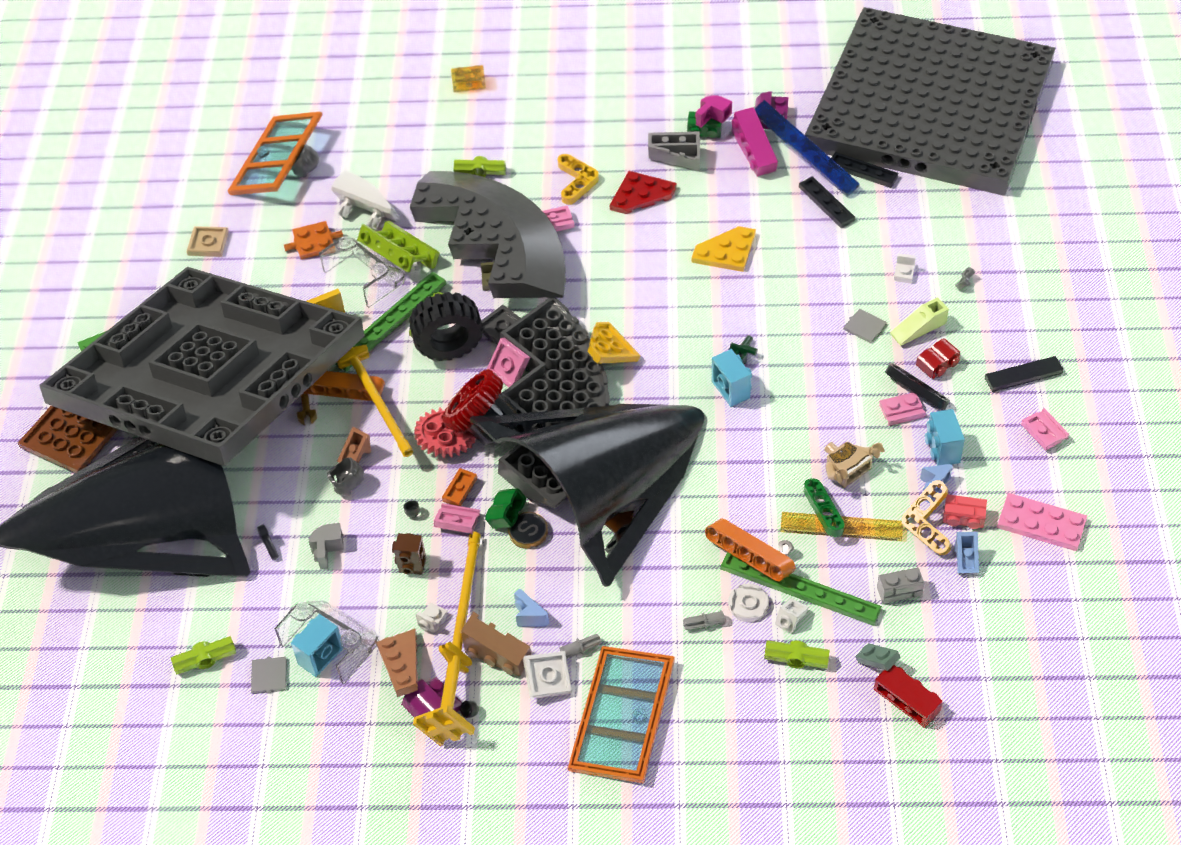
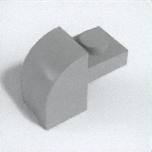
M341 523L322 525L316 528L310 535V549L312 554H314V561L319 563L320 569H328V552L344 550Z

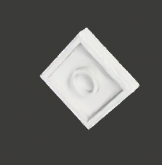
M565 651L523 657L530 699L572 693Z

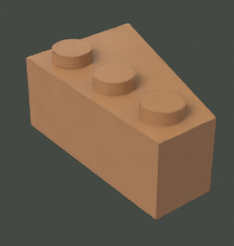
M473 611L461 630L465 653L471 658L483 660L489 666L499 667L507 674H514L520 677L525 669L523 657L531 655L530 646L508 632L506 635L494 629L496 627L495 624L490 622L487 625L478 619L479 615Z

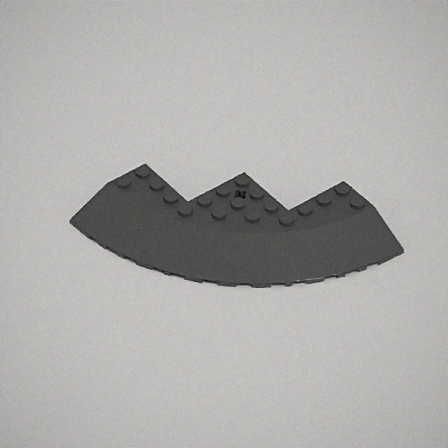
M429 171L417 182L410 204V210L415 222L455 221L448 242L453 259H495L488 282L493 298L564 297L566 266L563 247L556 229L546 214L534 202L503 183L468 173Z
M548 298L501 332L500 338H506L530 357L526 369L530 372L502 392L518 409V414L609 406L608 378L606 371H604L603 363H596L587 352L590 343L588 332L585 328L583 329L579 324V320L575 316L573 317L569 309L557 298ZM572 420L546 422V426L568 422ZM518 444L498 460V474L514 488H519L527 498L554 509L567 498L560 483L547 465L525 446Z

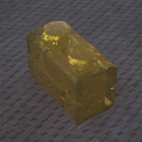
M483 65L451 68L453 92L486 89Z

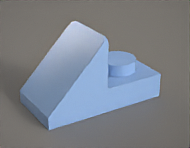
M945 464L922 468L920 479L926 482L923 491L930 483L936 480L946 484L951 478L953 466ZM941 487L934 489L936 493L941 491ZM929 494L928 497H930V498L932 499V501H933V500H934V497H932V496Z
M978 531L956 532L954 552L957 554V573H979Z
M518 589L514 593V604L520 611L516 615L517 626L544 627L549 625L548 613L524 591Z

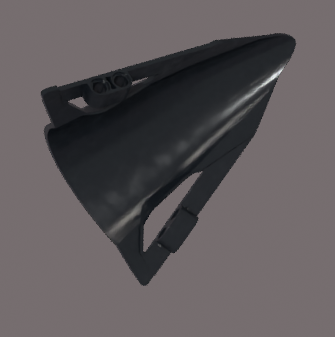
M617 404L488 417L482 415L470 417V422L479 426L497 444L507 441L521 444L535 453L551 470L564 490L573 510L579 531L580 547L594 566L604 587L612 584L621 567L683 479L698 434L705 420L703 411L697 407L663 404ZM572 420L568 422L546 426V422ZM637 500H646L632 521L622 526L614 534L606 548H604L602 536L604 525Z
M142 437L133 439L58 484L47 488L0 524V547L29 551L79 567L171 572L173 575L210 577V575L247 577L250 575L247 558L237 535L232 498L222 465L159 443L157 444ZM199 539L211 543L224 553L225 557L137 551L151 544Z

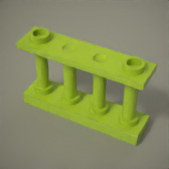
M385 221L381 231H375L362 224L357 241L406 272L411 271L414 262H420L433 269L436 267L440 255L439 251L391 221Z

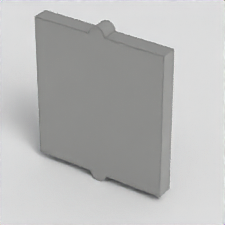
M859 308L853 316H850L843 330L872 343L878 335H881V331L887 325V322Z
M268 656L265 659L252 660V694L264 692L270 694L274 691L286 690V656L275 658Z

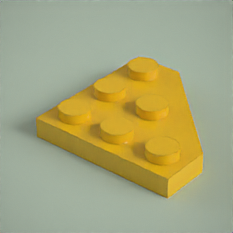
M738 226L697 244L691 258V263L744 272L756 235V229Z
M610 322L595 323L587 352L596 363L638 362L641 355Z

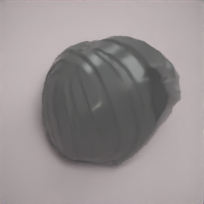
M307 144L304 145L291 168L295 175L307 177V173L318 166L320 159L316 150Z
M348 457L344 458L329 471L327 476L337 494L351 495V490L360 485L364 480V470L357 461Z

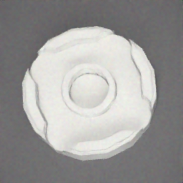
M742 584L730 592L728 609L732 616L740 621L755 622L767 614L769 597L760 586Z

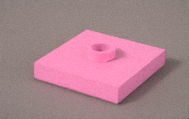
M500 338L487 369L495 372L502 382L510 387L521 379L530 357L506 338Z

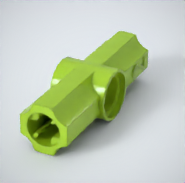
M476 156L473 160L454 159V172L468 173L481 177L486 175H506V160H488L484 156Z
M228 636L211 643L207 641L198 642L192 647V650L172 656L171 662L176 675L197 667L199 669L210 668L215 664V661L237 652L232 637Z
M767 640L764 659L785 662L788 666L797 669L804 666L827 669L830 650L809 647L806 643L797 640L790 643Z

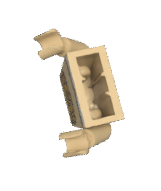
M833 442L828 443L824 449L828 453L825 466L828 479L838 481L843 488H846L871 470L873 456L879 458L880 452H885L882 443H875L871 447L853 445L850 442H845L837 447Z

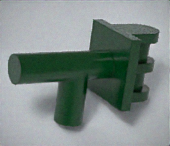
M750 335L744 339L741 345L731 342L728 349H732L736 355L738 354L743 364L747 363L748 353L756 356L758 352L757 348L749 346L753 341V337Z

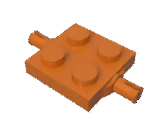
M326 221L292 229L294 242L284 244L285 252L296 249L301 260L334 252L333 239L343 237L342 230L331 233Z

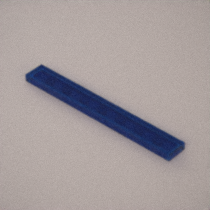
M763 100L754 108L761 122L846 197L860 186L858 181L768 102Z

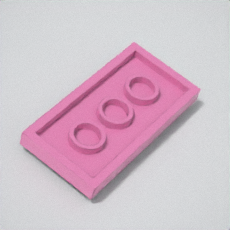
M1008 493L997 528L1077 551L1088 515Z

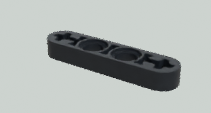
M889 363L885 370L887 375L934 406L943 410L947 408L950 403L947 397L898 365Z

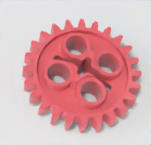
M439 407L438 412L431 409V414L425 412V417H419V421H416L414 429L415 440H417V445H422L421 450L428 449L427 454L435 452V457L442 454L443 458H445L446 454H449L452 458L453 453L460 456V451L466 453L467 448H472V443H475V437L469 431L456 433L443 422V413L445 411L441 407Z

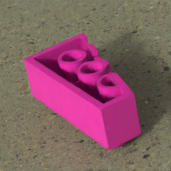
M754 107L734 112L731 132L747 158L751 170L754 171L757 177L776 172L777 158Z

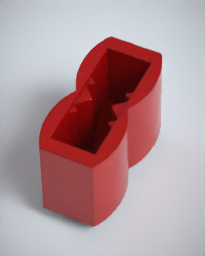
M943 338L937 341L931 348L924 350L917 357L916 366L931 379L937 376L940 377L945 373L946 369L955 367L959 363L960 351Z

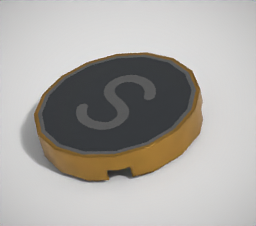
M523 512L518 514L516 523L508 528L512 543L525 549L541 545L548 535L547 522L537 513Z

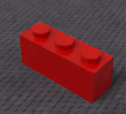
M893 665L888 671L883 670L875 679L873 690L923 728H926L941 712L943 700L936 693L926 689L919 680L907 675L901 667Z

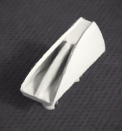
M344 170L332 184L331 191L339 200L344 201L337 212L339 216H344L347 219L354 205L373 212L366 225L370 228L373 227L374 230L377 229L382 217L396 222L400 220L399 215L383 194L362 177Z

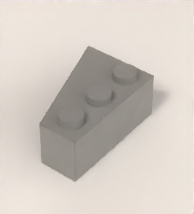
M648 133L649 159L700 172V133Z

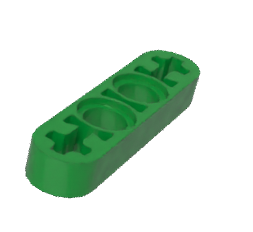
M815 478L807 479L804 482L803 491L824 530L831 537L842 536L845 523L823 484ZM817 499H823L825 502L819 503V502H816L815 500H817ZM824 512H829V513H832L833 515H831V516H826V515H823V513H824Z

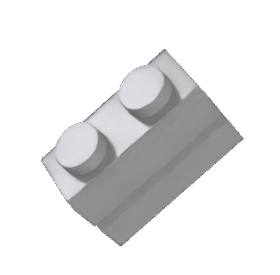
M917 567L878 575L877 590L882 604L923 596L925 583L920 569Z

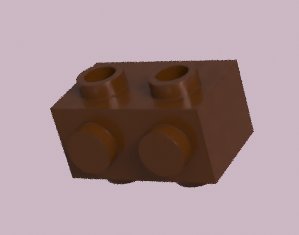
M398 533L397 540L393 541L392 553H395L394 562L398 566L399 573L423 575L427 557L422 535Z

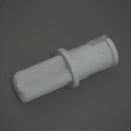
M722 610L708 614L703 612L701 615L683 619L685 630L702 627L707 629V626L725 624Z
M598 634L581 640L577 638L576 641L559 647L560 651H565L567 659L580 653L584 654L585 650L600 645L601 639Z

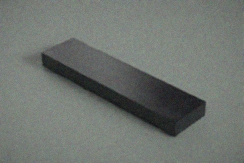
M834 152L828 162L829 168L892 188L899 174L898 172Z
M813 176L799 183L798 188L840 228L855 221V216Z
M1052 356L985 374V380L991 391L995 392L1063 374L1064 369L1057 357Z

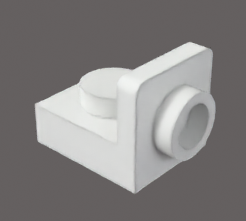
M898 254L893 281L912 283L916 256Z
M790 598L779 608L775 625L793 633L797 622L807 614L809 607Z
M431 602L423 613L419 611L416 613L418 626L425 631L429 630L433 633L438 630L448 616L447 610Z

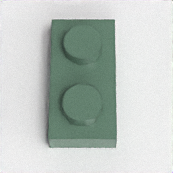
M868 643L855 658L860 664L888 671L901 656L897 650Z

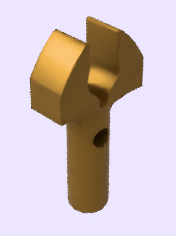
M302 394V411L297 412L298 421L305 425L304 419L308 415L311 424H313L317 419L316 409H310L308 394Z

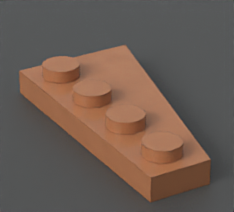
M415 628L376 642L397 697L418 690L417 632Z

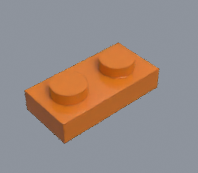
M459 468L443 494L442 501L450 505L462 506L478 479L477 474Z

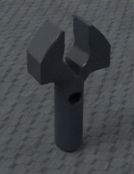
M262 524L257 527V531L271 559L276 560L279 555L271 541L266 526Z

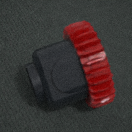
M487 369L479 372V374H475L473 378H470L451 399V402L448 403V407L445 408L443 422L456 433L469 431L483 445L493 443L499 445L479 426L471 423L470 417L518 414V409L501 393L503 382L500 377L492 370Z

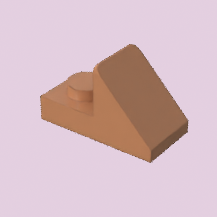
M352 427L337 462H341L344 458L349 457L359 463L363 453H371L370 435L356 427Z

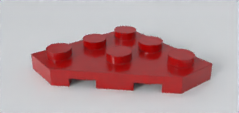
M628 171L609 205L610 210L628 214L633 209L639 207L643 209L655 205L657 201L670 200L677 188V183Z

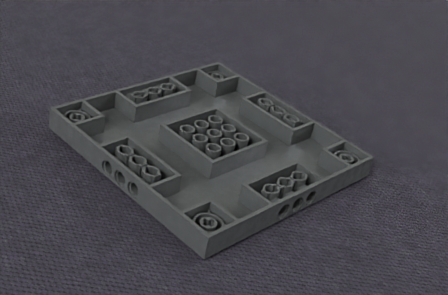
M863 7L805 133L804 149L831 156L834 152L879 167L1006 196L1052 67L1056 47Z
M186 267L41 383L39 387L45 404L226 466L365 336L362 318Z

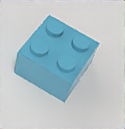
M732 349L712 357L711 382L729 406L732 407L750 399L752 373L748 367L744 366L741 357L738 354L736 355Z
M954 410L931 412L929 421L926 423L927 433H925V442L927 445H930L932 460H935L937 465L961 463L965 438Z
M320 614L310 620L307 627L297 634L291 642L297 664L315 677L344 649L338 626Z

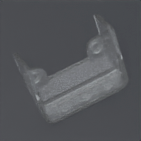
M349 236L341 237L319 252L325 274L352 255L371 269V275L375 279L362 287L366 307L368 308L372 307L406 281L405 272L400 267L355 238Z
M317 600L297 603L274 628L280 646L284 647L310 618L314 619L318 614L322 615L338 626L341 646L348 651L336 665L342 684H345L377 647L376 642L379 641L377 632L326 601Z

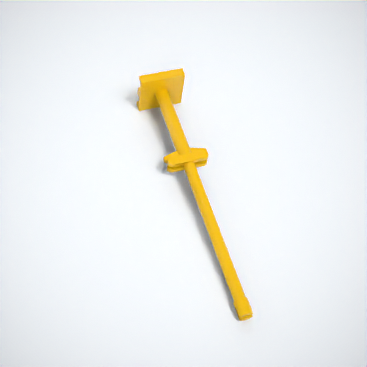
M338 288L306 301L345 313L341 292ZM367 345L352 347L337 361L338 367L340 369L350 365L354 367L396 440L404 457L411 456L413 454L411 445L405 439L361 363L362 360L369 358Z
M473 531V535L469 534L468 551L453 641L439 646V652L448 662L441 707L416 716L413 720V725L439 746H443L444 741L451 739L453 742L460 740L461 735L464 733H468L470 736L474 735L475 730L471 723L453 710L459 671L466 674L469 672L467 667L472 665V660L462 652L463 640L461 630L467 620L477 552L481 540V534Z

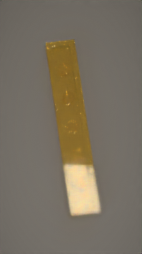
M782 512L780 532L829 536L816 514ZM841 516L845 527L844 533L840 537L902 541V521Z

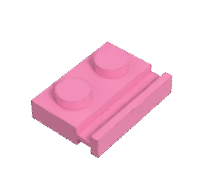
M568 205L543 211L556 229V232L574 228V221L572 220Z
M915 392L879 401V406L885 419L888 421V426L925 418L926 412L923 410L920 399Z
M1045 408L1041 412H1036L1022 420L1021 425L1045 451L1061 443L1062 440L1069 438V433Z
M442 503L441 509H439L434 519V527L472 534L478 522V517H480V510Z

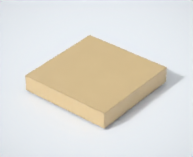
M194 226L186 251L187 255L222 257L229 233L228 227Z

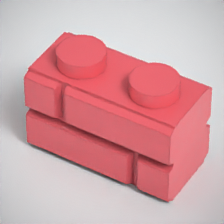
M948 494L944 504L943 523H947L950 526H968L971 529L984 528L987 499Z

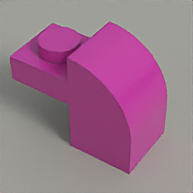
M718 95L704 97L700 100V108L695 113L696 125L702 128L711 118L723 123L732 115V101Z

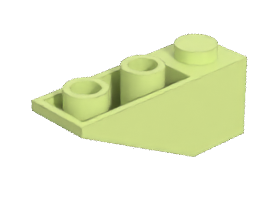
M937 297L922 304L894 328L890 335L902 346L947 324L949 308Z

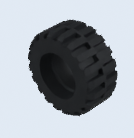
M445 292V294L437 293L433 297L425 298L424 302L421 301L417 304V308H414L409 319L415 348L420 354L432 360L435 358L437 361H443V359L450 361L456 357L461 358L463 354L470 353L472 348L475 349L483 336V325L476 303L469 297L462 296L457 292L451 294V292ZM447 324H455L454 326L446 329H438L439 327Z

